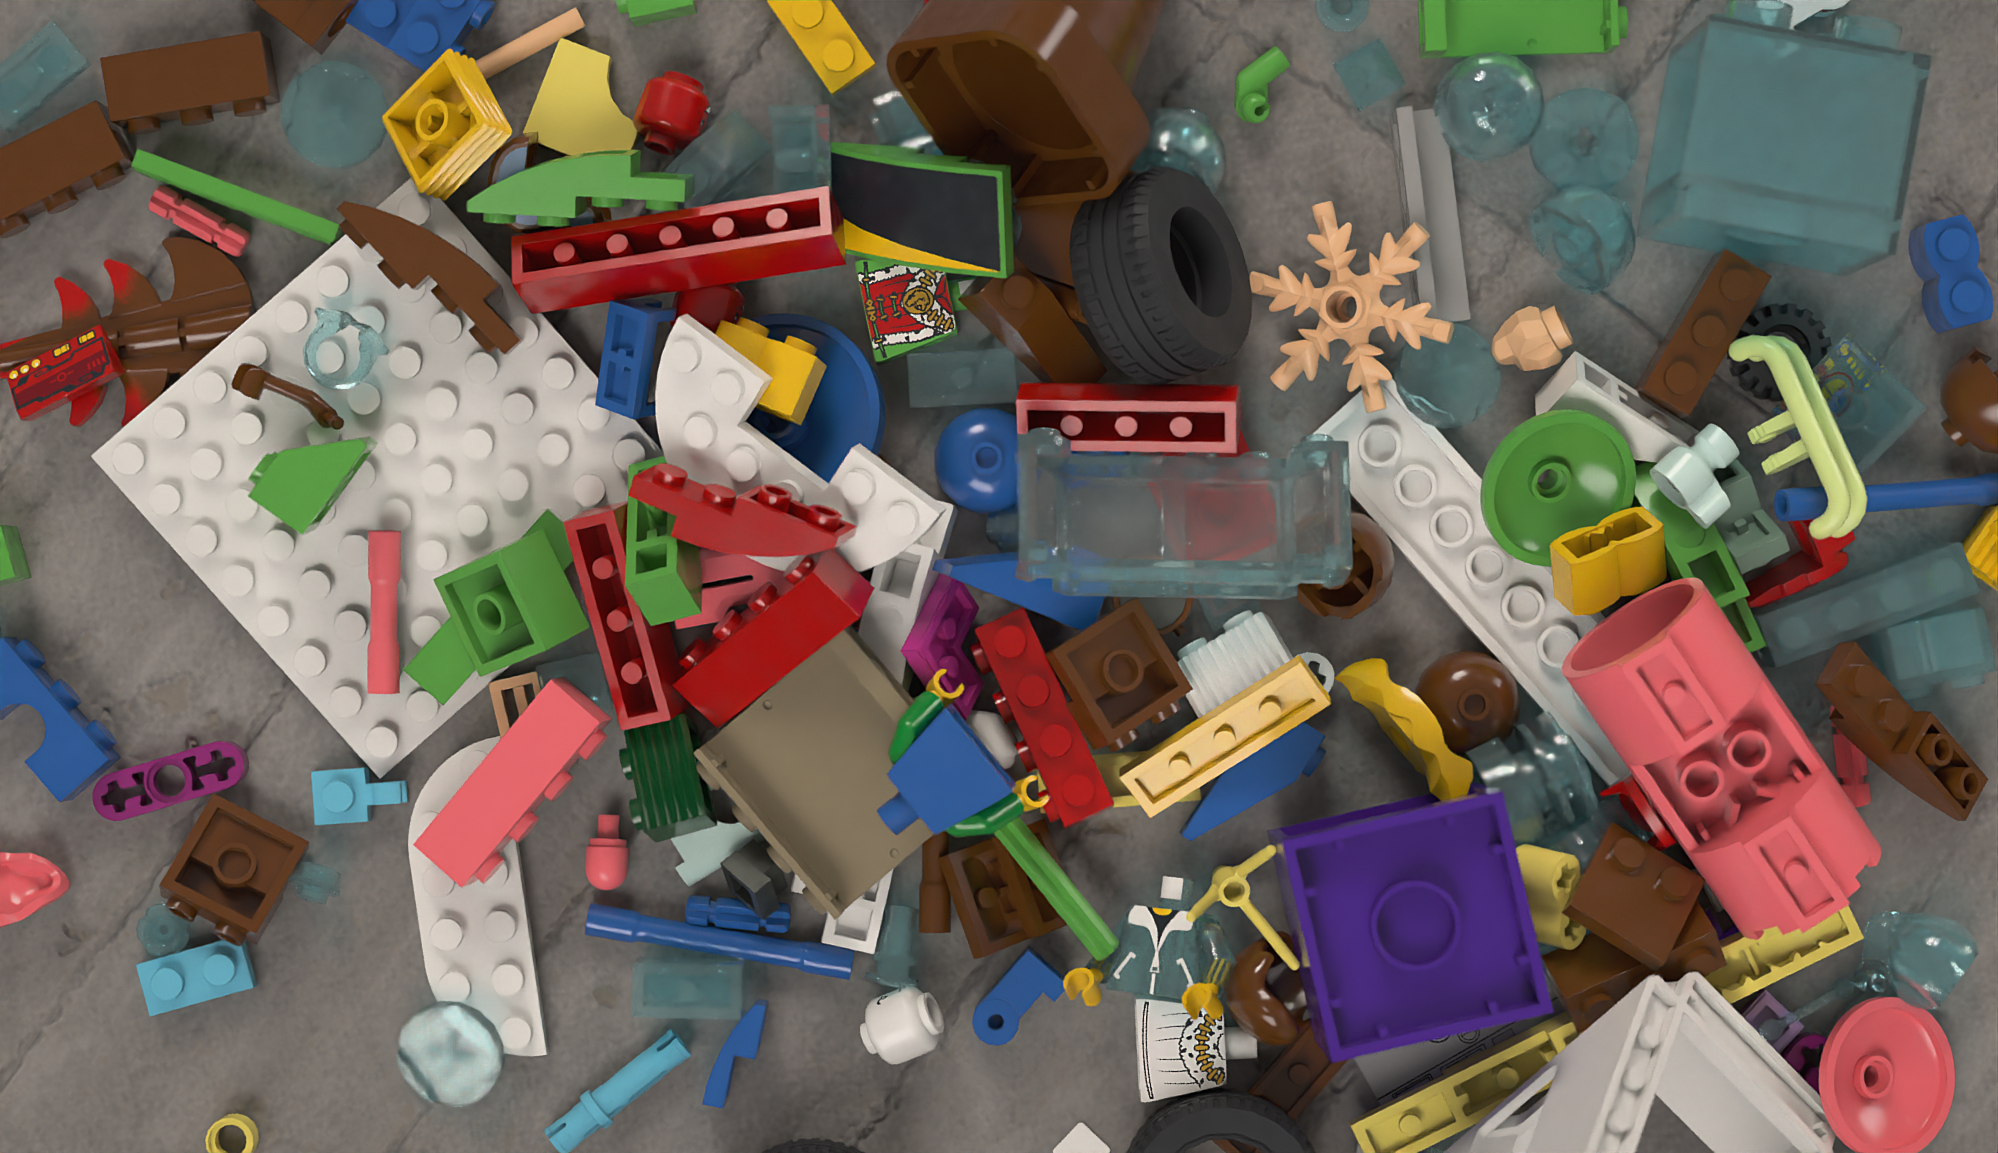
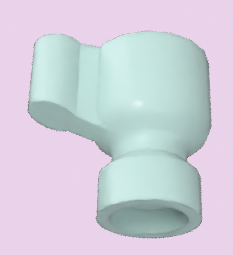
M1709 423L1695 436V444L1692 447L1678 446L1672 449L1650 469V475L1654 483L1668 499L1679 508L1687 510L1701 527L1707 529L1731 507L1726 493L1721 489L1713 472L1716 468H1726L1739 456V450L1733 440L1720 427Z

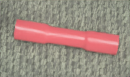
M397 530L368 531V579L371 584L370 642L367 647V693L370 694L400 693L398 583L401 578V531Z

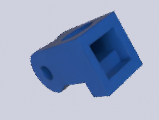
M1028 945L975 1007L972 1021L975 1034L988 1045L998 1046L1006 1044L1017 1033L1019 1019L1042 993L1046 994L1053 1002L1058 999L1065 991L1063 986L1065 977Z

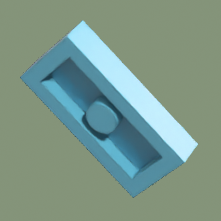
M221 940L136 964L149 1016L258 986L245 940L241 946H235Z

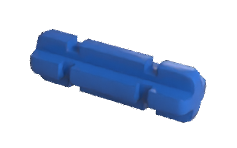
M691 895L686 903L685 918L686 922L690 925L707 926L709 922H714L715 927L758 931L759 927H766L767 932L785 933L790 927L791 906L787 903L778 902L780 908L767 919L762 920L739 899L719 897L717 901H712L711 896Z

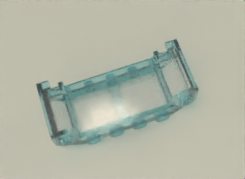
M1037 428L1030 430L1027 434H1018L1014 452V463H1017V549L1015 554V578L1031 582L1035 581V578H1052V591L1065 596L1282 600L1298 596L1297 585L1300 583H1322V586L1327 588L1344 584L1353 567L1349 441H1333V437L1330 435L1310 434L1303 436L1300 439V443L1290 448L1286 459L1271 458L1270 454L1259 451L1246 452L1237 458L1218 457L1215 452H1189L1185 456H1164L1163 452L1135 451L1131 455H1110L1109 451H1079L1077 454H1071V441L1061 437L1058 430Z

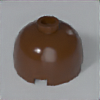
M1975 346L1948 370L1940 386V403L1947 415V418L1941 422V426L1960 447L1970 442L1982 452L1998 454V370L1994 373L1990 370L1986 363L1992 358L1980 347Z
M1349 509L1319 513L1297 526L1286 542L1284 554L1289 552L1288 562L1290 569L1285 571L1287 583L1297 600L1315 615L1321 617L1328 615L1342 617L1340 620L1351 619L1376 604L1392 582L1395 562L1392 544L1383 528L1364 514Z
M1457 651L1440 656L1424 669L1419 678L1420 681L1415 688V694L1436 717L1442 729L1447 748L1457 756L1476 757L1493 752L1510 738L1520 718L1521 696L1515 678L1501 662L1482 652Z

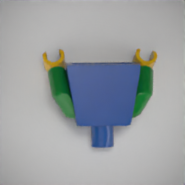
M940 669L927 684L926 691L921 693L899 717L888 750L889 759L893 767L889 770L887 776L899 792L879 807L877 812L886 826L895 835H899L919 818L923 820L935 835L944 830L954 837L993 834L1020 817L1023 811L1027 812L1042 807L1049 799L1048 795H1045L1035 801L1030 800L1026 793L1027 785L1037 780L1038 777L1032 775L1014 782L952 704L962 694L964 685L961 684L954 693L943 691L939 686V680L948 671L946 669Z

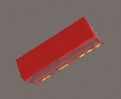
M98 325L5 374L16 411L21 421H33L126 372L103 325Z

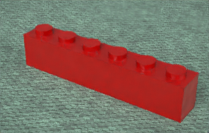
M829 186L512 236V285L530 313L536 314L610 302V300L632 299L846 265L844 220Z

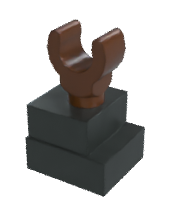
M752 839L739 851L736 850L720 863L729 891L762 920L767 919L780 908L776 896L788 887L784 871L776 865L769 856L767 849L759 842Z

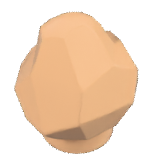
M1555 305L1544 311L1537 307L1528 306L1515 312L1503 323L1493 337L1491 352L1495 360L1500 364H1516L1523 371L1541 370L1560 363L1563 357L1561 350L1574 344L1565 320Z

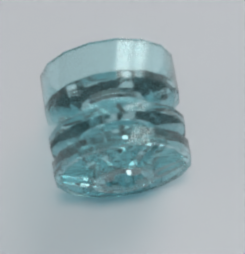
M1544 711L1533 717L1540 739L1539 742L1525 724L1521 723L1514 727L1520 751L1513 755L1498 737L1464 752L1465 759L1469 760L1473 765L1474 782L1503 791L1516 848L1522 844L1534 845L1549 837L1547 823L1543 812L1549 809L1564 826L1569 827L1575 824V817L1568 801L1570 798L1585 817L1599 812V803L1592 787L1590 770L1572 737L1560 727L1549 711Z

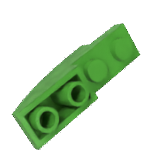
M604 150L579 153L529 167L488 187L467 201V212L483 213V221L488 223H515L516 215L537 216L538 225L569 226L570 218H576L586 212V197H591V205L596 207H624V199L645 200L646 209L677 210L678 202H685L693 197L694 174L640 172L641 150Z
M1646 461L1635 466L1636 488L1632 507H1644L1664 524L1666 569L1672 581L1684 578L1700 579L1750 653L1767 646L1745 599L1750 593L1714 523L1707 529L1701 527L1687 510L1679 508L1661 492L1650 475V469L1657 463Z

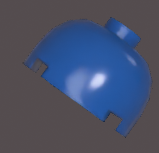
M975 408L956 416L941 432L934 450V472L942 491L957 506L976 514H998L1017 506L1032 490L1040 470L1039 450H1018L1017 416L998 408Z

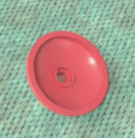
M1875 997L1853 1006L1833 1027L1825 1043L1820 1061V1099L1831 1128L1837 1137L1856 1153H1917L1936 1137L1950 1111L1955 1088L1953 1055L1943 1029L1927 1010L1907 999Z

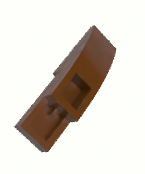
M344 201L336 208L346 218L339 224V227L360 249H363L369 243L378 252L383 260L377 267L398 289L407 283L412 290H418L432 278L437 283L431 290L432 294L450 313L454 314L457 310L461 309L475 323L468 331L489 354H492L498 348L504 355H508L523 341L487 302L502 285L480 264L458 247L418 224L373 207Z
M1839 642L1815 683L1818 689L1835 707L1829 719L1864 755L1909 791L1953 819L1966 821L1988 781L1986 775L1931 711H1914L1856 642Z

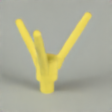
M1269 845L1242 864L1234 867L1226 865L1217 866L1212 873V885L1207 893L1186 914V919L1189 922H1194L1214 902L1220 900L1229 907L1239 906L1292 970H1297L1300 967V962L1249 899L1250 886L1246 881L1247 874L1274 856L1277 852L1276 847Z

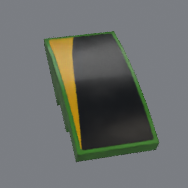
M826 141L820 144L823 187L829 186L842 213L845 251L847 254L907 267L957 274L1007 278L1014 273L1009 165L967 163V157L925 154L924 148Z

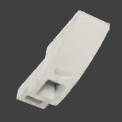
M941 501L937 502L947 510L921 539L897 556L874 567L870 582L874 590L863 611L858 633L907 692L914 670L900 650L938 578L939 573L933 571L932 568L936 560L944 558L958 514L955 505Z

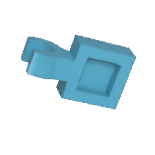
M369 767L311 772L315 825L372 821L371 805L409 802L407 780L370 783Z

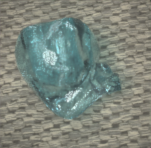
M1880 912L1869 918L1865 923L1862 959L1850 982L1863 992H1867L1869 989L1876 992H1884L1892 986L1897 997L1912 1007L1925 1010L1939 1009L1976 959L1979 952L1976 942L1968 929L1953 919L1923 912Z

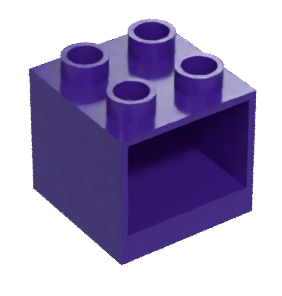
M1474 783L1470 785L1467 796L1441 802L1438 797L1430 793L1267 830L1270 845H1274L1277 849L1273 860L1295 956L1300 962L1298 969L1309 1018L1311 1019L1314 1040L1332 1063L1553 1013L1503 791Z

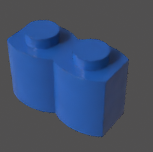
M1962 214L1927 223L1911 230L1908 241L1909 256L1914 270L1924 281L1922 304L1931 327L1937 333H1942L1991 319L1993 295L1986 276L1977 267L1979 261V242L1975 229L1968 218Z

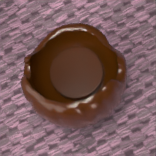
M1276 931L1295 956L1292 937L1284 931ZM1265 937L1250 944L1233 959L1225 974L1223 990L1226 1005L1236 1023L1247 1034L1269 1045L1289 1044L1297 1039L1311 1025L1310 1018L1303 1020L1307 1005L1299 969L1292 970Z

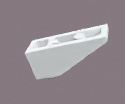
M1576 351L1535 394L1536 416L1562 409L1580 410L1594 414L1608 422L1622 435L1635 460L1658 463L1672 449L1678 446L1692 447L1695 444V436L1699 433L1698 430Z

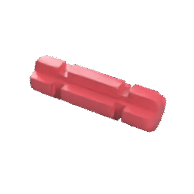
M160 185L155 190L148 204L150 211L167 220L173 218L174 224L212 245L217 242L219 249L234 257H240L250 242L251 234L247 230L232 222L226 224L227 220L188 198L182 200L181 194L164 185Z
M1833 705L1830 707V716L1835 709ZM1836 727L1837 734L1832 736L1837 777L1842 778L1840 786L1854 807L1866 806L1871 802L1870 784L1864 780V776L1868 775L1867 757Z

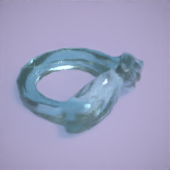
M318 307L315 309L318 322L305 343L303 358L304 365L310 376L320 385L331 389L347 390L360 385L368 376L379 355H387L390 351L370 325L357 322L350 313L345 311L324 310ZM350 324L359 330L358 339L361 342L359 347L360 362L352 375L343 379H333L326 376L319 369L316 362V352L319 345L326 338L345 329Z

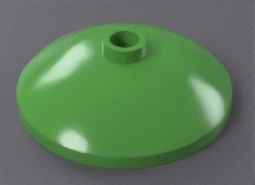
M1562 409L1532 417L1516 427L1502 440L1493 452L1484 471L1480 490V505L1483 520L1489 533L1507 553L1516 559L1532 565L1551 566L1550 544L1558 537L1579 528L1597 526L1607 516L1631 507L1636 488V469L1633 455L1622 435L1608 422L1594 414L1580 410ZM1549 469L1548 477L1544 481L1538 482L1539 476Z

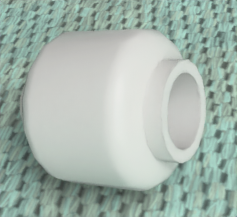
M906 986L869 1002L865 1010V1023L861 1024L860 1033L865 1047L871 1054L878 1053L889 1064H901L935 1049L939 1041V1034L944 1030V1020L936 1000L929 992L922 993L916 987Z

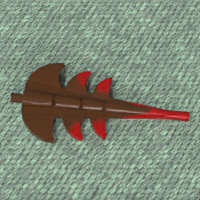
M169 237L162 241V245L168 252L174 267L175 284L169 300L161 301L157 290L150 281L132 267L112 259H106L103 266L108 272L113 285L114 303L111 314L101 317L99 308L89 294L78 285L62 277H57L54 280V285L59 293L62 305V327L1 343L0 379H7L6 372L98 325H103L126 372L119 376L124 386L126 397L125 413L121 421V425L124 428L169 388L171 375L181 374L183 376L257 312L249 283L242 271L220 250L199 240L182 237ZM108 382L72 400L69 418L71 425L81 427L93 417L103 403L108 389Z

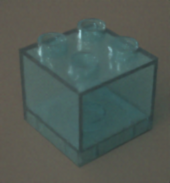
M1726 0L1724 14L1707 15L1699 25L1669 51L1635 237L1716 253L1726 248L1743 258L1840 276H1847L1896 255L1932 55L1900 50L1903 27L1890 21L1863 16H1840L1835 20L1833 34H1814L1790 29L1793 7L1787 3L1778 0Z

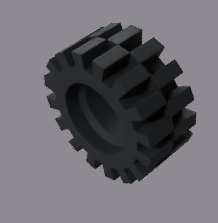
M1776 303L1758 309L1747 317L1734 341L1750 335L1767 336L1773 332L1788 334L1795 340L1806 356L1813 374L1817 378L1816 380L1818 381L1827 374L1823 372L1818 376L1816 371L1821 366L1825 369L1824 363L1828 359L1831 361L1832 355H1827V347L1832 346L1830 337L1825 338L1822 332L1826 328L1821 320L1816 322L1812 318L1813 312L1807 308L1800 310L1796 308L1797 304L1786 303L1779 305ZM1727 351V360L1732 359ZM1748 358L1738 362L1732 359L1733 368H1730V372L1733 377L1738 376L1741 381L1739 386L1745 392L1750 390L1754 393L1753 397L1760 400L1769 399L1771 402L1784 401L1771 371L1764 366L1762 361L1754 362Z

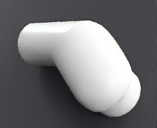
M971 710L966 720L967 724L1003 769L1011 767L1015 762V755L1018 754L1014 745L1018 743L1016 736L1008 725L1004 723L1000 715Z

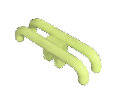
M1750 335L1734 341L1729 347V356L1738 362L1748 358L1754 362L1765 360L1788 408L1787 411L1748 431L1747 434L1751 443H1766L1776 438L1777 435L1793 428H1797L1801 437L1794 444L1783 451L1769 456L1767 460L1762 462L1761 465L1765 474L1777 473L1810 457L1826 491L1828 507L1824 514L1810 523L1809 532L1812 537L1819 540L1829 536L1840 538L1847 535L1859 525L1865 515L1868 498L1862 478L1806 356L1797 344L1781 336Z

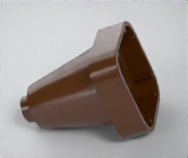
M930 0L922 7L889 50L886 59L887 70L893 84L943 155L967 157V163L1010 166L1012 206L1102 199L1115 191L1150 140L1148 119L1132 95V90L1166 0Z

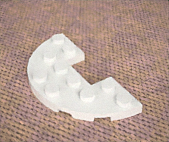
M685 314L678 317L668 336L661 356L655 393L658 434L667 464L685 470L688 473V479L700 484H718L730 488L737 494L736 499L758 485L771 484L788 490L792 494L791 499L807 506L823 505L838 511L842 515L841 520L857 526L854 537L837 546L834 550L857 572L880 565L909 548L921 539L947 510L861 444L852 447L829 484L746 422L773 378L690 315ZM798 556L747 557L763 565L785 572Z

